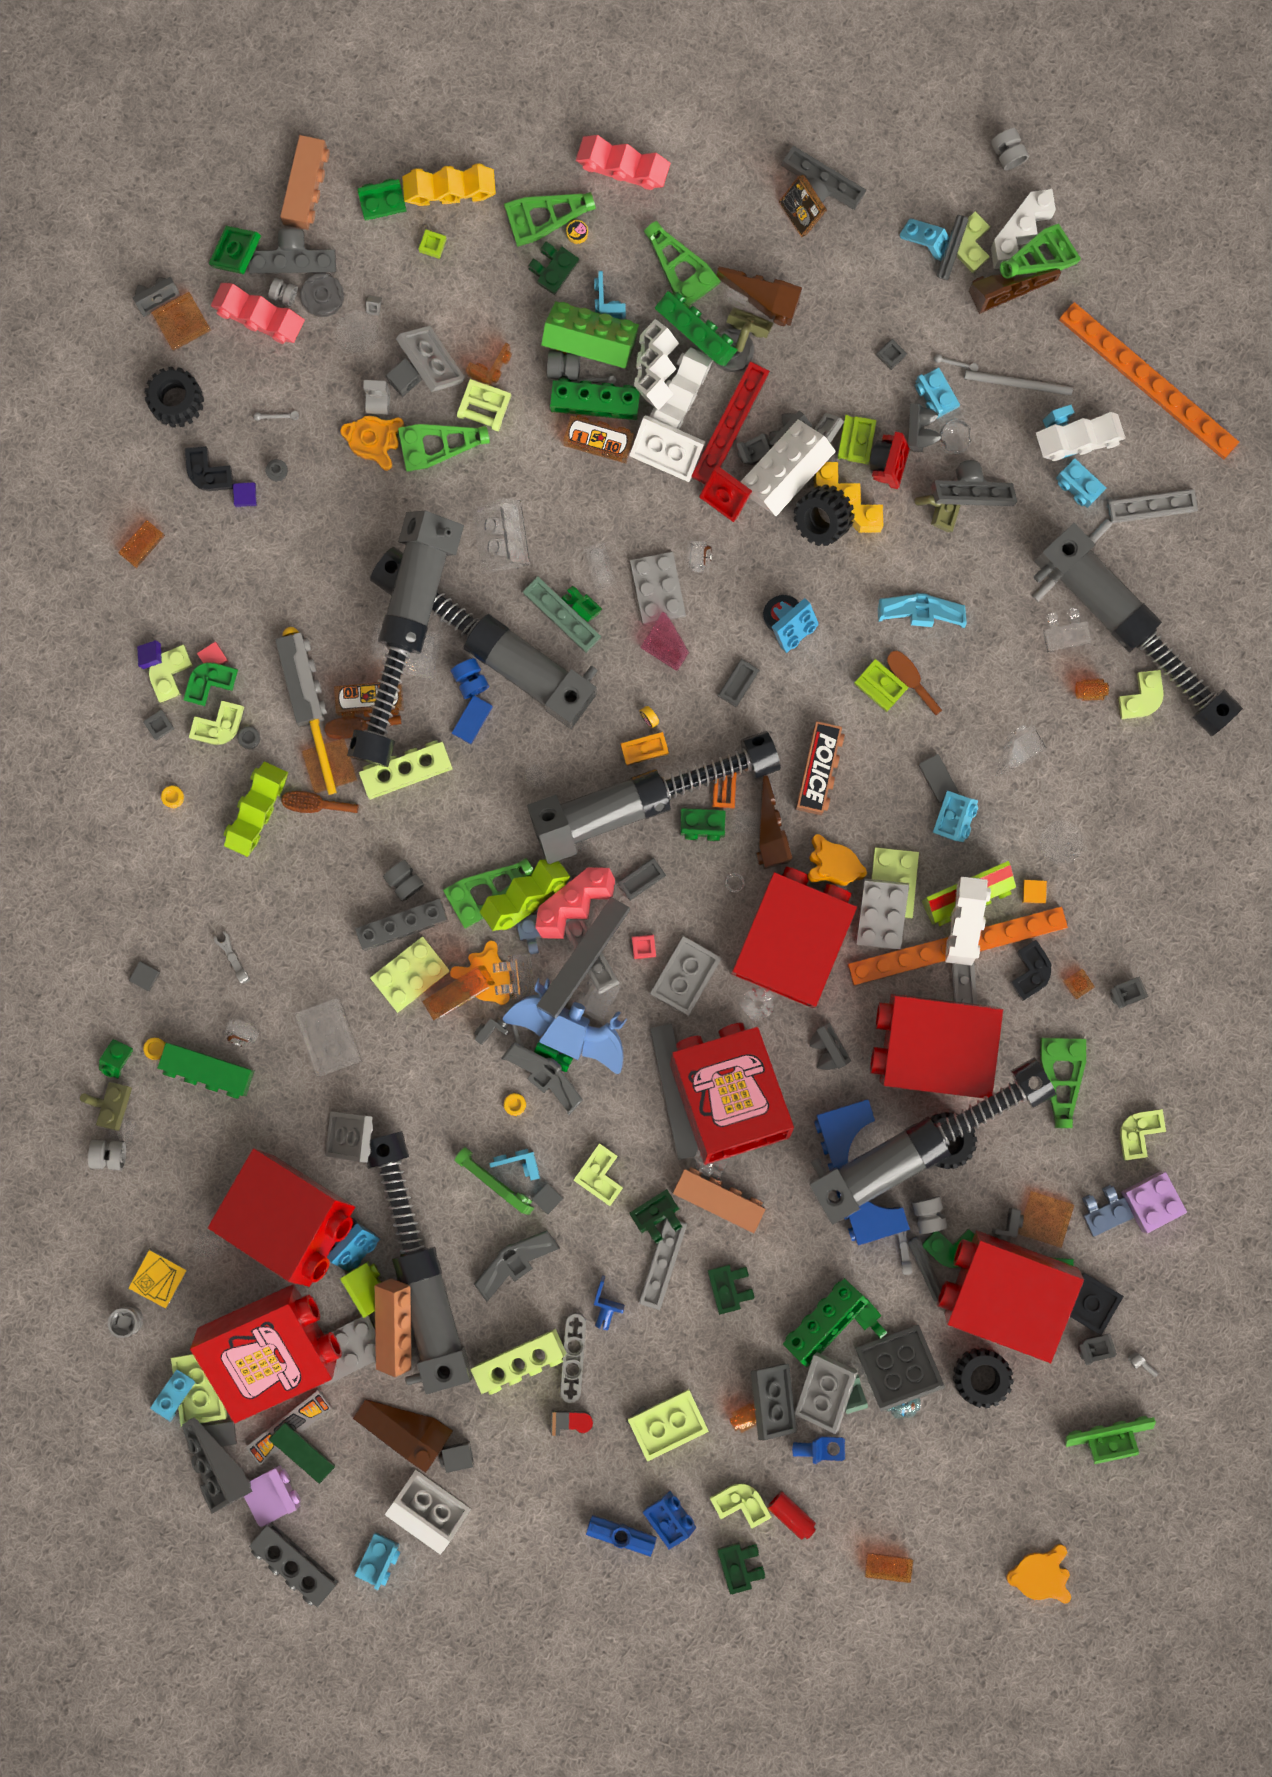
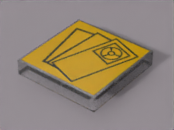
M149 1248L127 1289L168 1310L190 1269Z

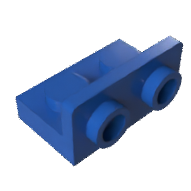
M668 1491L660 1500L648 1506L642 1512L669 1550L689 1538L696 1529L693 1519L687 1515L679 1499L671 1491Z

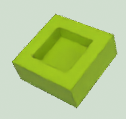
M425 230L419 252L440 259L447 240L446 236Z

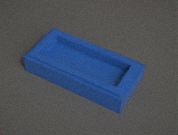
M473 695L452 734L472 745L493 706Z

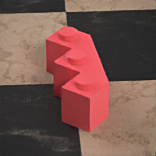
M599 135L583 137L576 157V161L588 172L613 177L618 181H626L642 186L648 190L664 186L671 164L658 153L640 154L628 144L612 146Z
M221 283L210 305L217 310L216 313L222 318H231L244 324L246 328L256 332L258 330L271 336L281 344L285 342L294 343L305 319L289 308H278L262 296L247 294L233 283Z
M586 868L538 907L535 926L542 938L564 939L566 919H588L591 899L613 898L615 878L610 868Z

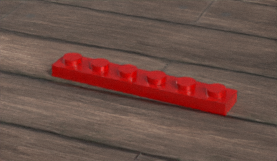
M750 361L691 478L706 484L713 469L717 465L720 468L722 467L769 375V370Z

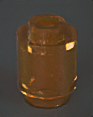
M1103 678L1076 681V699H1081L1082 701L1104 700L1105 696L1109 694V685L1105 683Z
M749 1403L731 1412L732 1418L729 1421L734 1431L739 1430L740 1433H743L757 1426L754 1404L751 1405Z

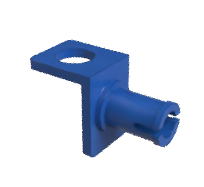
M602 1275L594 1305L600 1307L595 1326L600 1329L603 1320H605L603 1330H609L613 1312L623 1313L625 1305L600 1297L605 1276Z
M818 1437L812 1443L794 1442L792 1447L793 1457H813V1464H817L822 1460L843 1461L845 1460V1438ZM835 1442L839 1445L840 1451L837 1455H831L828 1452L827 1447L829 1443Z

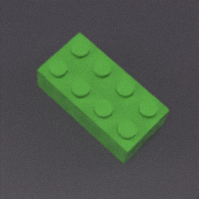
M555 301L545 322L541 345L626 369L635 346L639 324L627 319L614 318L609 314L596 313L587 308L574 307L566 302Z

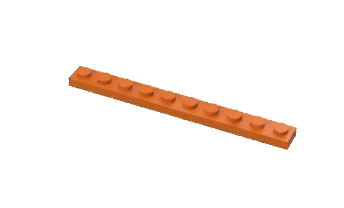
M1075 302L1060 317V322L1223 460L1237 446L1239 441Z
M1058 907L985 927L980 932L978 943L980 945V952L1068 928L1063 908ZM949 937L849 963L848 967L853 986L945 961L946 942Z

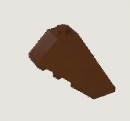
M718 267L717 277L720 281L768 318L774 320L775 324L791 326L800 301L802 287L778 279H774L773 283L768 282L760 275L750 278L742 271Z
M1054 269L1038 273L1019 274L1008 279L1004 278L1002 274L991 275L986 278L981 276L972 282L969 293L979 314L1057 281L1061 271L1060 269Z
M768 775L763 776L759 852H756L758 865L763 864L764 869L787 864L792 860L785 830L781 831L780 829L782 826L781 817L778 810H775L774 807L776 801Z
M367 1399L353 1418L425 1473L453 1432L452 1429L436 1418Z

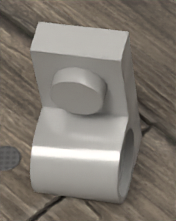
M364 380L363 389L366 393V413L388 415L391 391L387 382Z

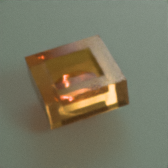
M1080 969L1063 981L1075 1000L1095 988L1083 969Z

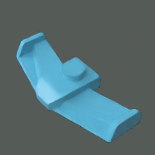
M916 593L879 599L878 622L884 619L910 616V623L913 626L932 627L934 618L960 625L962 628H965L967 624L965 605L928 594Z

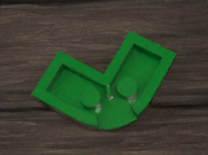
M214 662L198 665L190 674L183 700L205 706L211 685L233 691L238 669Z
M967 1229L952 1244L939 1231H936L922 1245L940 1264L949 1268H958V1266L953 1265L958 1245L962 1239L972 1242L974 1233Z

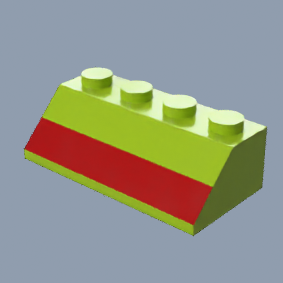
M1009 861L971 877L988 880L987 888H991L990 899L996 896L999 899L1005 898L1012 894L1010 890L1016 888ZM957 884L928 896L921 901L932 925L938 923L940 927L951 922L950 917L956 905ZM991 900L989 902L986 901V906L992 903Z

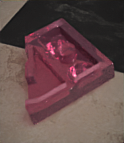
M664 611L640 647L676 671H679L690 653Z

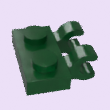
M545 241L541 247V253L552 261L547 268H544L540 262L533 258L528 265V270L539 277L537 280L538 285L555 295L578 264L579 258L564 247L557 251L550 243Z
M667 1189L629 1213L640 1232L648 1231L656 1244L664 1239L655 1225L667 1218L675 1232L683 1228L674 1214L680 1209Z
M730 1264L708 1270L719 1315L740 1310V1302L755 1299L753 1289L737 1293L734 1280L749 1277L747 1266L731 1271Z
M738 1542L717 1549L730 1595L752 1589L751 1582L766 1578L763 1566L747 1571L745 1559L759 1556L757 1544L741 1549Z

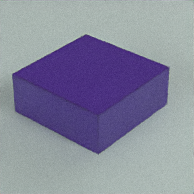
M255 482L233 484L235 507L257 506Z
M155 640L137 646L139 667L146 669L162 663L161 643Z

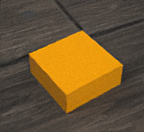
M1023 880L1022 903L1045 904L1047 881Z

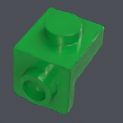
M112 1039L99 1059V1070L107 1077L119 1079L121 1070L131 1056L133 1048Z

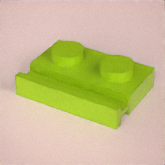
M845 415L837 459L869 464L877 420Z
M876 659L854 682L861 691L885 712H888L909 688Z

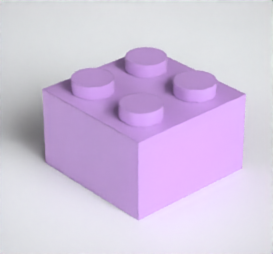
M1159 1171L1121 1191L1139 1228L1144 1233H1149L1187 1213L1166 1172Z

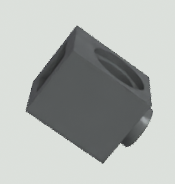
M406 358L386 375L388 382L402 397L422 381L412 362L410 363Z
M470 1441L442 1448V1453L439 1454L441 1468L445 1467L446 1473L474 1466Z

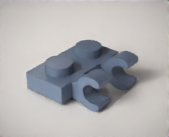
M1111 1185L1102 1188L1108 1204L1098 1208L1093 1195H1087L1082 1198L1088 1210V1213L1084 1214L1083 1218L1092 1236H1097L1134 1218L1125 1197L1118 1198L1114 1187Z

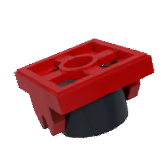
M895 432V435H883L882 441H876L870 459V471L872 477H874L873 480L889 484L894 489L900 487L910 451L903 433Z

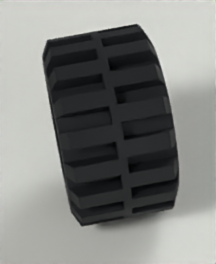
M173 366L168 367L167 371L162 368L160 369V374L154 373L152 375L154 379L147 381L149 388H145L144 393L147 396L145 401L148 404V408L158 421L160 420L162 424L166 426L169 424L176 428V424L184 427V422L187 421L189 424L193 423L192 418L200 416L198 410H203L201 402H204L203 392L196 379L192 377L191 373L187 370L184 372L180 367L177 370ZM173 388L186 390L185 398L179 405L166 406L163 404V398L169 390Z
M829 485L817 486L804 495L797 502V507L794 508L796 516L793 518L794 522L798 524L796 526L797 531L800 530L802 532L800 535L803 538L807 537L809 543L815 542L817 546L833 544L846 534L854 523L852 520L855 514L851 512L854 509L853 504L850 505L849 497H845L843 495L845 492L842 490L837 491L835 486L830 488ZM818 508L827 513L830 523L822 519Z
M941 1112L932 1115L930 1119L935 1124L938 1122L943 1124L946 1122V1118L952 1119L954 1113ZM974 1127L971 1128V1133L967 1131L963 1133L957 1150L951 1153L950 1157L938 1162L935 1165L936 1167L955 1169L965 1165L967 1160H971L973 1157L972 1153L977 1148L975 1146L977 1137H975L976 1131Z
M974 1348L969 1353L966 1351L963 1354V1358L957 1360V1367L954 1366L955 1376H953V1381L955 1382L956 1390L962 1398L976 1407L990 1408L991 1405L995 1407L1000 1405L999 1402L1001 1400L1005 1401L1007 1399L1005 1397L1006 1394H1010L1012 1390L1010 1385L1013 1384L1014 1379L1011 1378L1013 1372L1009 1368V1363L991 1349ZM980 1365H989L995 1371V1381L989 1389L978 1391L971 1385L972 1372Z

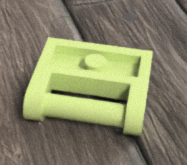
M470 379L457 417L461 419L468 418L492 427V430L499 431L511 398V393ZM469 404L496 413L495 419L468 410Z

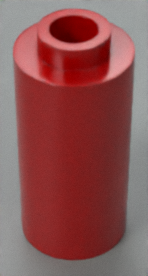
M782 1491L768 1504L767 1509L800 1540L804 1538L809 1539L816 1531V1528H814L816 1522Z

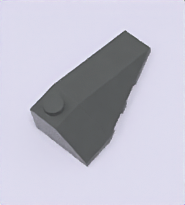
M195 1417L182 1425L189 1451L196 1456L194 1468L196 1473H201L203 1484L200 1485V1488L211 1514L253 1492L250 1480L245 1476L243 1470Z

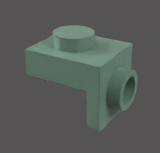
M858 1374L845 1409L846 1414L868 1408Z

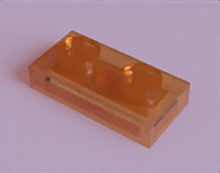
M146 520L118 553L137 568L165 535Z
M867 1553L864 1576L866 1578L911 1583L913 1559Z

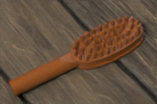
M899 651L891 652L888 655L887 663L893 674L906 686L913 688L935 716L938 715L942 709L921 685V677L915 665L903 653Z
M401 715L389 718L388 722L391 724L389 726L402 724ZM354 716L337 718L326 724L325 733L328 737L334 739L352 738L354 730H366L368 728L366 722L370 720Z
M288 791L282 796V804L285 808L300 813H316L322 809L358 813L359 804L323 800L321 796L307 791Z

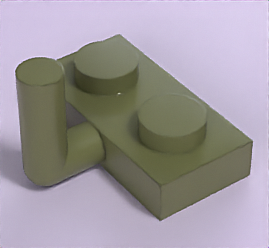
M733 307L727 319V323L741 330L735 346L738 352H743L749 332L756 337L767 338L774 324L771 321Z
M933 495L915 498L917 506L931 504L936 507L931 525L946 532H953L960 505L935 504Z
M109 1082L104 1099L83 1093L80 1096V1101L101 1108L96 1122L97 1126L119 1131L132 1088Z

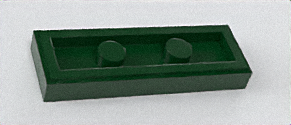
M285 1421L269 1437L270 1442L319 1484L335 1468L334 1463Z

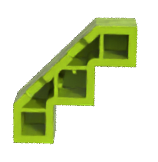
M265 761L259 768L254 769L250 778L253 780L251 790L245 797L242 796L238 802V817L232 825L228 824L223 836L226 837L224 847L246 857L251 854L261 837L259 834L263 826L267 825L274 810L273 806L277 796L280 797L288 775L287 771Z
M546 859L539 860L531 876L513 878L506 894L488 896L480 910V914L492 931L510 929L536 911L541 904L563 888L570 875L559 861L548 864Z

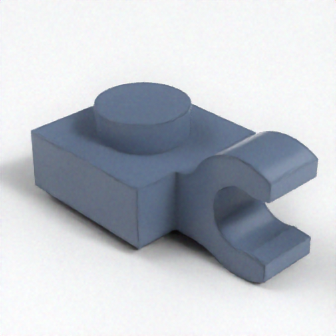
M537 914L529 915L517 923L520 941L527 940L530 955L539 953L536 938L541 936L535 927Z

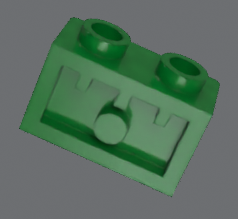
M387 179L383 183L375 185L369 183L357 189L365 221L407 212L399 179Z
M682 808L680 836H685V840H698V837H707V841H720V838L725 837L726 811Z

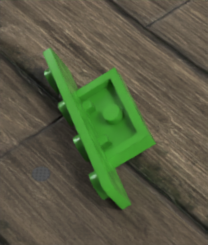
M1142 1416L1129 1423L1118 1421L1110 1427L1104 1428V1426L1100 1425L1091 1428V1431H1072L1065 1438V1446L1070 1447L1088 1443L1094 1464L1139 1455V1450L1133 1433L1153 1429L1156 1421L1154 1417Z

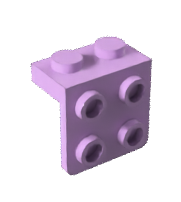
M281 1465L251 1480L253 1492L244 1497L260 1527L271 1523L287 1513L294 1512L301 1506L299 1503L301 1502L297 1491L292 1489L289 1483V1475L285 1469H282Z

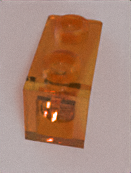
M504 344L490 371L480 363L475 365L470 362L466 368L467 376L489 386L493 382L497 383L502 373L500 371L502 365L507 364L512 356L510 344Z

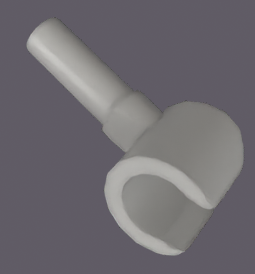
M1134 1353L1128 1358L1135 1369L1142 1365L1154 1377L1158 1376L1159 1373L1148 1365L1140 1354Z

